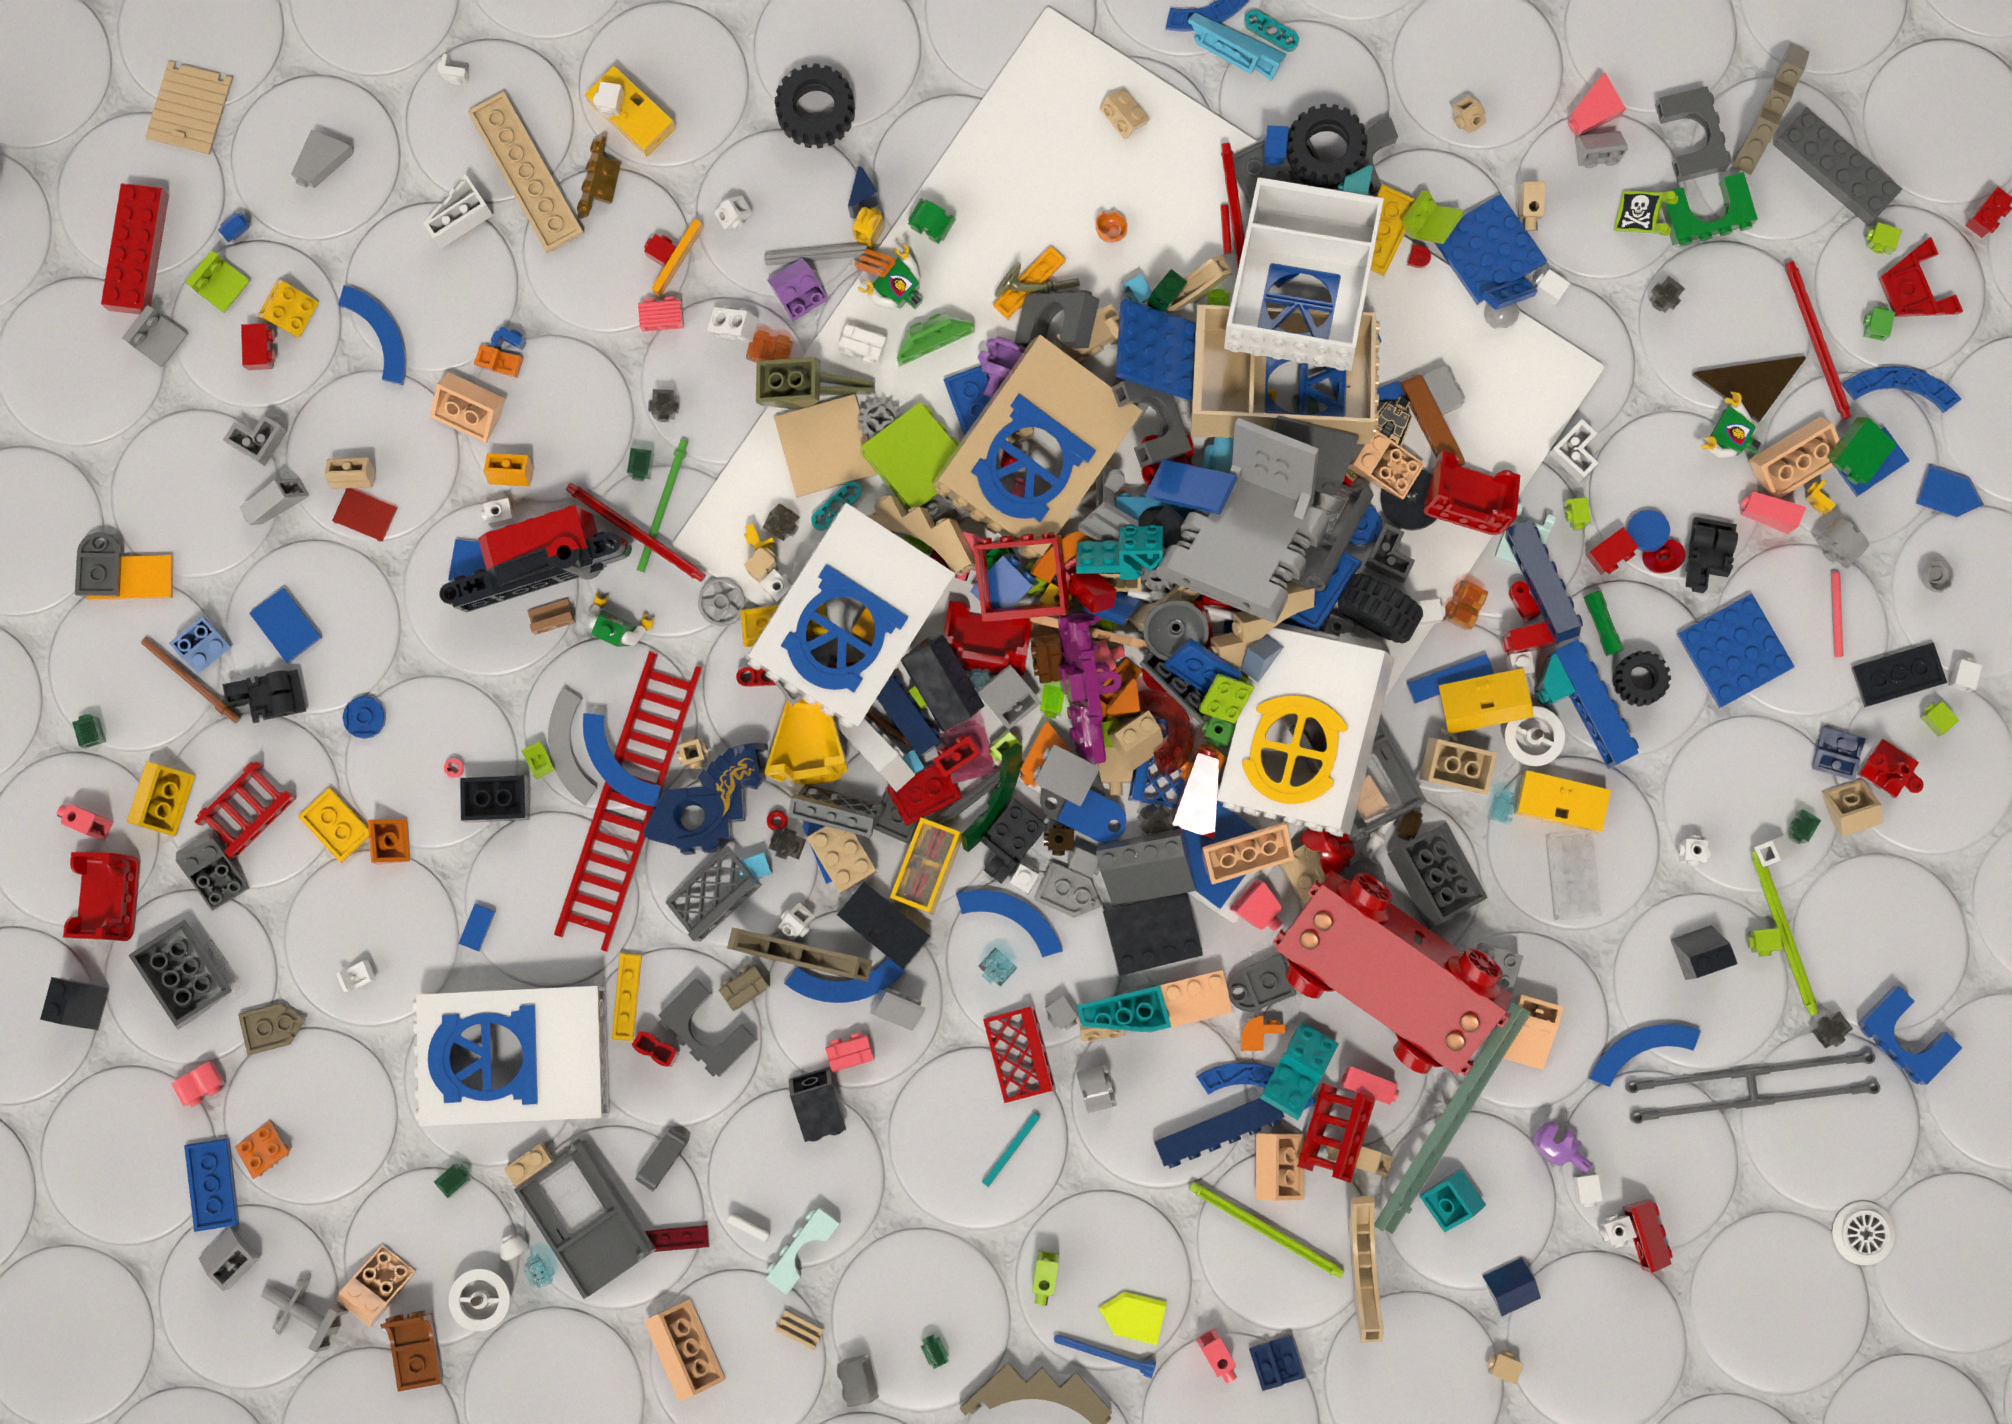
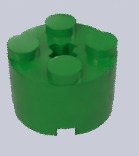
M920 198L907 220L912 230L919 234L925 232L931 241L940 244L941 241L945 240L956 218L952 215L950 217L946 216L944 209L928 200L924 201L923 198Z

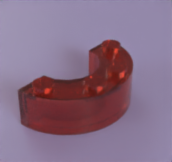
M1157 690L1138 691L1142 712L1149 710L1152 716L1164 718L1168 724L1169 735L1166 743L1160 749L1153 752L1158 773L1165 777L1177 771L1189 758L1195 742L1194 724L1189 713L1169 694Z

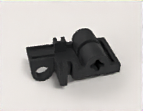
M1694 517L1688 559L1690 560L1685 568L1687 572L1685 587L1692 588V592L1704 593L1708 589L1709 574L1728 578L1733 569V553L1738 541L1737 524Z
M298 669L274 671L261 677L255 676L254 683L251 682L250 678H247L246 680L222 684L226 705L233 708L249 703L253 723L260 722L258 715H262L263 720L306 712Z
M1014 799L987 832L991 837L985 835L980 840V842L996 854L983 871L1002 884L1020 862L1015 857L1017 856L1019 859H1022L1048 825Z

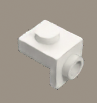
M443 54L442 60L438 61L437 68L443 80H449L450 83L456 85L461 83L468 84L469 74L466 69L450 66L451 59L448 54Z
M368 960L361 961L346 970L336 973L344 992L359 989L376 979Z

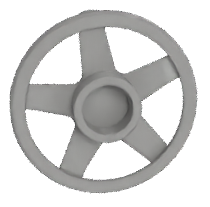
M728 579L710 581L702 588L699 594L698 606L701 615L706 621L716 626L733 624L741 617L740 610L738 611L731 604V600L739 594L741 598L740 610H744L745 597L742 589ZM719 582L728 583L735 589L724 594ZM713 585L715 597L702 599L705 590ZM702 605L715 608L713 620L705 614ZM724 611L735 616L728 622H719Z

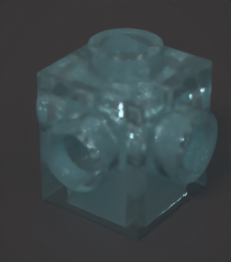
M994 948L978 966L984 972L981 975L990 984L994 981L1000 987L1018 968L997 948Z

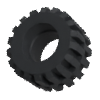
M1651 651L1631 653L1621 660L1615 668L1616 671L1613 673V678H1615L1613 686L1617 687L1615 692L1617 695L1621 694V700H1627L1629 705L1636 704L1637 707L1648 706L1656 702L1666 694V690L1670 687V684H1668L1671 680V675H1668L1670 668L1665 667L1666 661L1664 659L1660 660V655L1656 653L1652 655ZM1642 667L1650 672L1653 682L1649 690H1640L1634 686L1631 680V672L1634 668Z

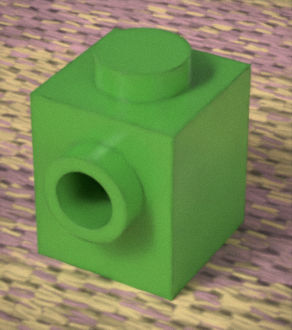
M1879 306L1866 313L1863 320V325L1866 326L1864 337L1880 341L1888 339L1891 335L1895 312L1889 311L1886 307Z

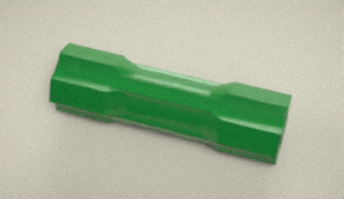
M1602 590L1583 597L1600 636V642L1605 655L1610 656L1623 651L1624 647L1609 615Z

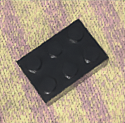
M525 775L460 778L461 821L476 823L530 820L529 778Z

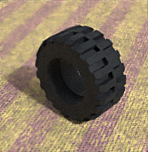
M813 63V67H808L807 64L802 65L801 70L797 71L795 68L790 71L791 76H785L782 79L783 85H778L776 90L777 96L774 103L779 125L784 130L785 135L788 138L792 137L794 143L798 145L802 142L807 148L816 145L817 149L823 148V144L826 143L831 146L835 144L834 140L836 138L841 140L845 137L844 132H849L852 127L851 122L855 118V102L852 89L847 79L842 78V74L839 71L835 70L833 72L830 66L825 65L824 68H820V64ZM822 91L833 98L835 107L827 118L814 122L807 121L799 117L796 112L798 100L808 92Z
M1320 104L1318 109L1315 106L1308 108V113L1302 112L1298 115V120H1294L1291 125V131L1288 132L1287 160L1291 164V170L1294 174H1299V180L1303 183L1306 180L1309 181V186L1316 187L1317 184L1321 185V188L1327 189L1328 185H1333V189L1337 188L1338 184L1342 183L1346 176L1360 170L1364 165L1368 142L1363 123L1359 124V117L1356 114L1350 115V110L1346 107L1341 110L1337 104H1333L1332 107H1327V104ZM1319 132H1334L1345 140L1347 150L1338 160L1332 162L1319 161L1308 152V140Z
M1363 573L1351 576L1338 599V608L1349 619L1355 621V623L1361 625L1366 630L1396 643L1403 644L1408 642L1423 617L1422 607L1415 600L1411 599L1410 596L1378 578L1367 574L1364 575Z

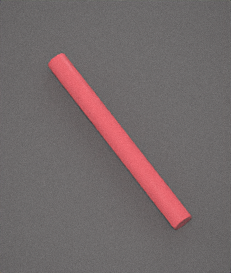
M1840 572L1831 573L1835 657H1844Z

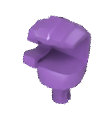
M1000 336L989 338L986 342L988 352L980 351L978 354L982 372L990 377L983 395L992 398L1001 382L1004 381L1024 352V349L1019 347L1018 344Z
M1552 1121L1544 1123L1534 1134L1533 1146L1547 1161L1561 1167L1570 1161L1585 1174L1589 1170L1588 1168L1593 1165V1162H1590L1578 1152L1582 1142L1574 1139V1131L1568 1129L1561 1141L1556 1144L1553 1138L1556 1135L1558 1126Z

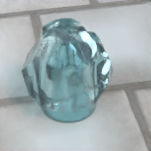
M988 668L983 670L973 669L970 672L969 679L975 690L978 691L992 680L993 676Z

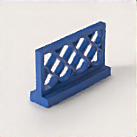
M1154 718L1157 723L1163 724L1168 730L1163 735V738L1170 734L1177 745L1170 750H1167L1165 747L1163 755L1157 759L1153 756L1151 758L1153 762L1149 764V759L1133 770L1128 801L1176 809L1185 781L1180 778L1173 784L1167 773L1174 768L1179 773L1182 772L1179 769V764L1182 763L1183 765L1188 760L1194 725ZM1179 727L1187 729L1186 738L1181 742L1173 733ZM1179 746L1184 754L1183 759L1176 763L1170 752ZM1167 755L1173 766L1164 771L1158 761ZM1153 764L1162 773L1154 780L1148 774V768ZM1162 776L1170 785L1163 792L1154 783ZM1150 785L1158 793L1153 799L1144 798L1145 789ZM1173 789L1177 795L1176 804L1168 802L1163 794Z

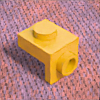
M1823 479L1819 483L1815 481L1809 487L1807 492L1810 494L1806 497V500L1812 504L1814 510L1826 515L1836 504L1820 492V489L1827 482Z
M753 523L745 526L747 530L744 533L748 545L753 544L755 551L758 548L772 550V546L776 545L773 537L761 542Z

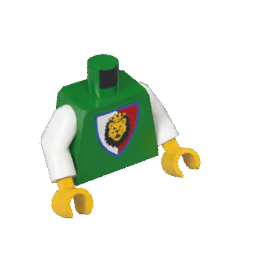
M901 243L904 247L903 252L899 253L897 248H894V252L902 258L898 257L895 260V265L884 278L878 277L873 284L870 281L863 280L867 284V289L864 290V288L858 287V290L861 293H868L867 296L878 306L887 308L897 307L900 309L907 302L912 308L916 309L923 301L916 294L920 289L919 281L921 278L917 264L908 253V246Z
M1730 392L1733 395V399L1725 398L1727 404H1732L1731 407L1728 406L1724 410L1711 435L1704 437L1707 441L1706 444H1701V449H1708L1717 458L1738 456L1744 448L1756 453L1761 445V442L1751 437L1756 427L1753 425V420L1741 402V395L1736 392Z
M600 592L596 593L593 605L586 617V623L592 629L591 635L617 647L637 644L646 631L652 630L654 625V618L647 620L648 614H644L641 619V625L636 626L602 610L606 605L608 596L605 599H601L598 597Z

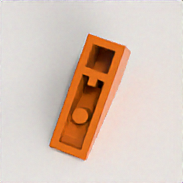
M1127 658L1114 671L1121 677L1120 688L1113 693L1100 695L1103 718L1106 716L1107 710L1131 680H1136L1142 673V670ZM1107 679L1102 686L1112 685L1114 679Z

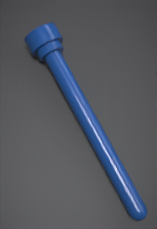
M1062 1335L1054 1336V1342L1138 1369L1140 1373H1143V1376L1152 1379L1156 1361L1148 1359V1361L1143 1360L1142 1362Z

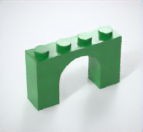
M1744 172L1723 177L1719 185L1725 202V215L1722 219L1715 222H1704L1693 215L1683 187L1671 190L1678 196L1677 204L1662 202L1661 208L1665 221L1671 228L1670 239L1672 245L1686 246L1691 244L1693 240L1700 239V241H1706L1711 239L1712 235L1720 234V236L1731 234L1732 230L1740 229V231H1745L1753 227L1752 225H1754L1758 218Z

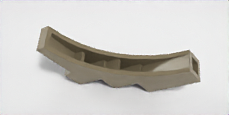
M1790 43L1780 62L1765 101L1732 167L1750 175L1754 171L1767 145L1771 142L1777 131L1782 115L1792 99L1794 89L1805 70L1809 51Z
M734 927L731 929L727 949L866 982H868L873 962L865 958L786 941Z

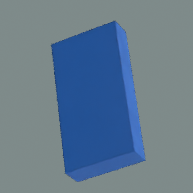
M474 904L458 944L480 952L496 912Z

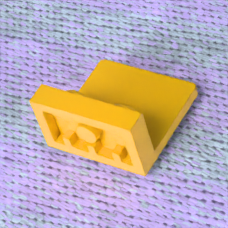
M277 280L257 317L263 321H269L299 338L319 303L288 283Z

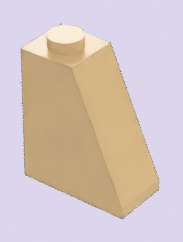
M1328 1146L1327 1159L1337 1161L1340 1150ZM1361 1147L1355 1168L1388 1178L1394 1157Z

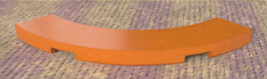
M1079 530L1061 537L1064 562L1077 555L1078 542L1097 541ZM1053 545L1043 556L1039 557L1030 571V574L1047 583H1050L1056 574Z

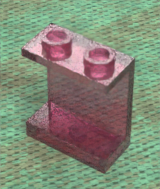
M977 720L965 722V727L957 729L955 725L944 731V733L939 734L940 738H943L945 746H948L949 749L956 745L954 740L965 734L967 737L973 735L983 750L982 754L953 772V775H951L953 784L996 772L993 757L989 753L991 749L983 722L977 723Z

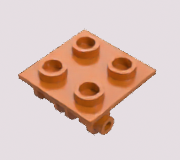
M270 1120L235 1146L252 1179L258 1176L261 1177L265 1171L273 1168V1164L277 1165L278 1160L285 1156L287 1157L291 1151L287 1144L284 1145Z

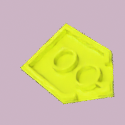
M1124 1291L1109 1302L1098 1307L1114 1335L1157 1345L1167 1302Z

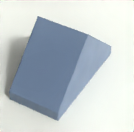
M1265 635L1247 649L1241 671L1259 683L1284 647Z

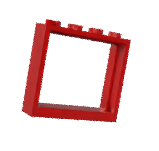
M1045 532L1040 537H1034L1033 534L1020 535L1021 538L1013 539L1012 536H1002L1000 540L992 541V538H981L979 542L973 545L982 622L1066 615L1070 612L1061 535H1054V532ZM1053 543L1060 603L992 609L985 549Z

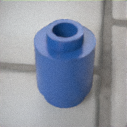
M234 212L220 224L221 227L218 231L228 242L231 240L235 241L249 229L247 226L249 221L242 213L237 215Z

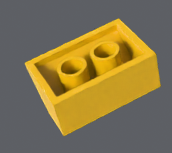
M146 761L126 822L175 837L195 776Z

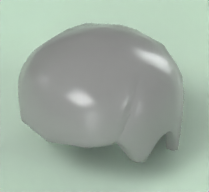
M1517 303L1498 310L1487 304L1484 311L1486 322L1495 329L1512 326L1517 321L1519 315Z
M1942 560L1931 561L1925 565L1921 573L1922 583L1933 592L1943 593L1944 590L1952 585L1954 578L1953 568L1948 562Z

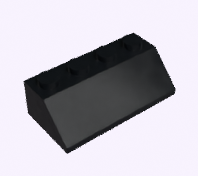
M944 634L928 636L901 658L900 661L941 731H946L971 718L985 706Z

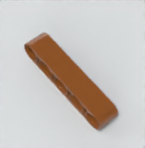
M1417 373L1399 382L1406 397L1405 399L1410 402L1409 407L1436 459L1442 451L1452 452L1459 458L1458 466L1465 465L1464 457L1421 374Z

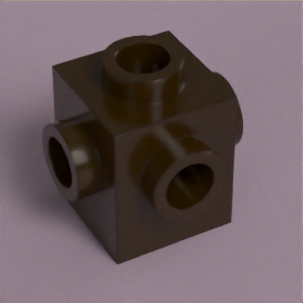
M1053 825V828H1049L1048 833H1044V846H1048V851H1051L1052 855L1065 856V852H1074V829H1066V825ZM1060 837L1063 839V842L1056 843L1055 839Z

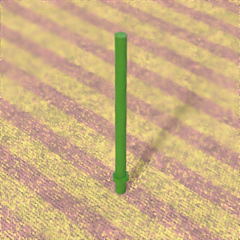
M680 440L677 451H674L673 455L675 457L649 531V535L655 539L682 460L686 458L685 451L688 442L685 440ZM644 546L637 567V571L645 573L652 552L647 546Z

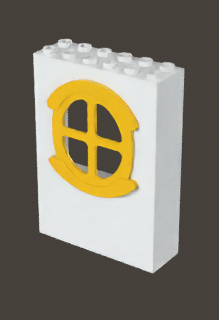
M1272 628L1266 635L1284 648L1259 683L1250 676L1248 677L1255 688L1237 719L1217 801L1223 803L1222 807L1228 808V810L1241 813L1242 809L1248 815L1259 818L1263 814V817L1276 822H1281L1284 819V822L1297 827H1302V824H1304L1305 827L1318 832H1322L1325 829L1326 832L1339 837H1343V833L1350 835L1395 659L1386 651ZM1288 714H1297L1298 719L1290 744L1266 739V733L1278 719ZM1309 717L1316 719L1324 730L1327 741L1325 752L1300 747L1305 722ZM1264 748L1283 751L1288 754L1283 778L1279 783L1272 781L1265 772L1261 758V752ZM1298 756L1322 761L1323 765L1313 779L1298 787L1290 785L1295 761Z

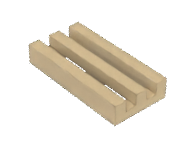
M787 1310L784 1311L775 1329L779 1333L812 1350L815 1349L824 1329ZM786 1317H789L803 1324L804 1326L818 1332L817 1335L815 1336L807 1332L806 1330L786 1321ZM782 1325H785L803 1334L804 1336L814 1340L813 1343H810L809 1341L785 1330L784 1328H782Z

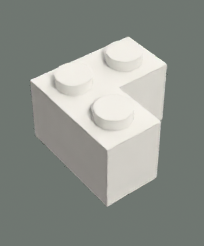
M1581 419L1549 453L1579 483L1598 464L1583 449L1597 435V432Z

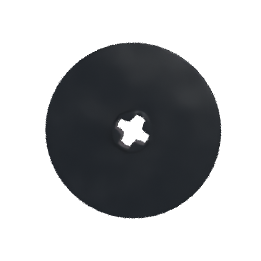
M1421 470L1403 500L1382 489L1380 497L1381 508L1385 517L1393 525L1404 530L1415 531L1424 529L1437 520L1424 513V504L1432 474ZM1414 495L1417 496V497H1416L1417 503H1415V502H1411V504L1408 503V501H1409L1408 496H1410V497H1413Z

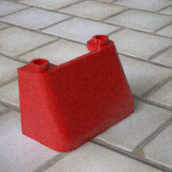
M1442 451L1436 461L1424 504V513L1430 517L1485 534L1499 535L1503 533L1517 519L1521 475L1510 470H1502L1494 477L1458 466L1459 458L1454 453Z
M949 601L943 634L964 670L997 675L1010 664L1020 677L1025 673L1033 623L1030 618L982 622V615L970 614V608L964 602Z
M71 852V870L75 874L82 876L78 917H70L66 920L63 938L128 941L131 939L134 931L139 878L138 859L135 856L116 853Z

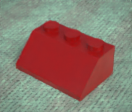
M1647 1199L1623 1206L1624 1213L1630 1217L1637 1236L1633 1238V1242L1642 1270L1653 1273L1671 1265L1670 1259L1673 1258L1669 1245L1666 1246L1664 1237H1666L1664 1226L1659 1224L1657 1218L1660 1215L1657 1204Z

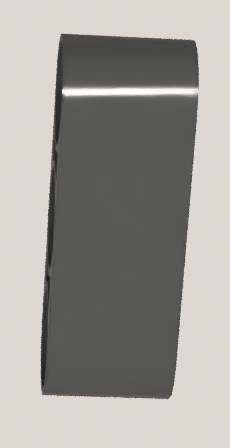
M671 1127L642 1167L635 1180L653 1192L681 1154L689 1139Z

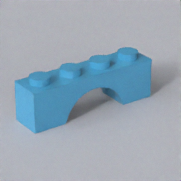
M1124 493L1118 494V497H1115L1116 508L1137 521L1142 513L1148 510H1162L1166 504L1185 519L1190 512H1195L1196 510L1151 500L1145 494H1140L1139 497H1131V494Z

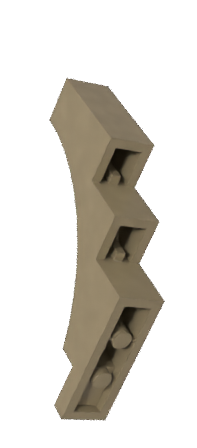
M1009 1362L960 1406V1410L966 1416L969 1412L973 1415L981 1407V1401L989 1409H992L998 1405L1022 1399L1047 1400L1076 1411L1091 1424H1107L1111 1419L1109 1415L1112 1413V1410L1076 1371L1059 1386L1043 1367L1025 1381Z

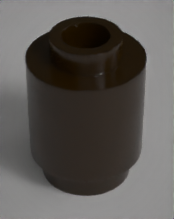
M1412 810L1402 815L1395 829L1398 832L1397 836L1406 841H1409L1410 838L1415 839L1423 822V814Z

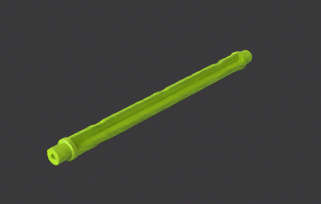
M1753 851L1751 852L1754 859L1753 863L1776 928H1780L1782 945L1797 982L1804 1007L1807 1008L1809 1016L1818 1014L1817 1002L1776 887L1771 878V873L1768 866H1762L1757 852Z
M1194 1181L1190 1185L1188 1190L1195 1193V1196H1199L1328 1272L1329 1275H1334L1339 1279L1342 1277L1345 1270L1338 1267V1264H1334L1205 1188L1204 1185H1199Z

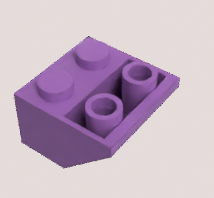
M803 258L767 280L793 322L828 300L812 269Z

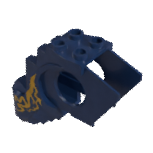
M749 743L728 749L722 756L719 755L715 762H711L706 771L703 769L698 778L703 787L663 790V795L643 830L644 837L652 841L675 846L683 855L696 854L695 850H702L704 853L717 852V848H721V840L732 839L731 823L746 821L744 788L757 790L766 780L765 773L761 772L758 753L767 751L768 744ZM688 806H699L705 812L702 825L694 830L686 829L681 822L683 810Z

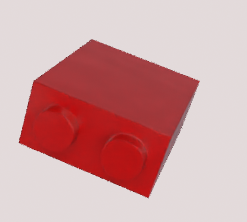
M1545 622L1510 630L1503 636L1501 641L1503 652H1507L1508 656L1515 653L1532 652L1559 644L1555 643Z

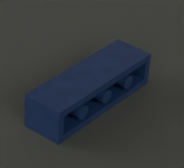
M891 675L876 699L917 756L921 758L940 744L938 738L941 735L934 726L932 728L926 723L928 717L922 709L918 711L913 705L916 703L915 699L909 692L905 694L902 690L903 683L899 677Z

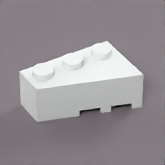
M466 174L461 178L462 182L455 190L452 189L449 192V197L443 204H439L423 222L440 249L493 216Z

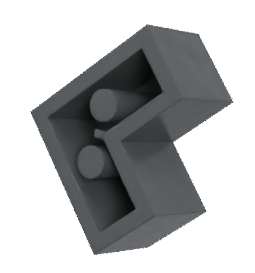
M1385 523L1365 566L1404 583L1415 562L1414 559L1396 551L1405 532Z

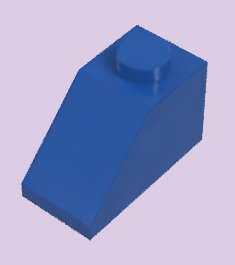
M1267 125L1264 137L1263 163H1268L1269 166L1284 164L1288 126Z

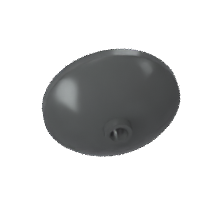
M1174 599L1158 604L1149 612L1144 622L1143 633L1146 645L1150 651L1158 658L1166 661L1190 638L1204 647L1208 639L1209 629L1205 615L1197 606L1185 600ZM1177 623L1180 625V627L1178 629H1174L1172 625Z

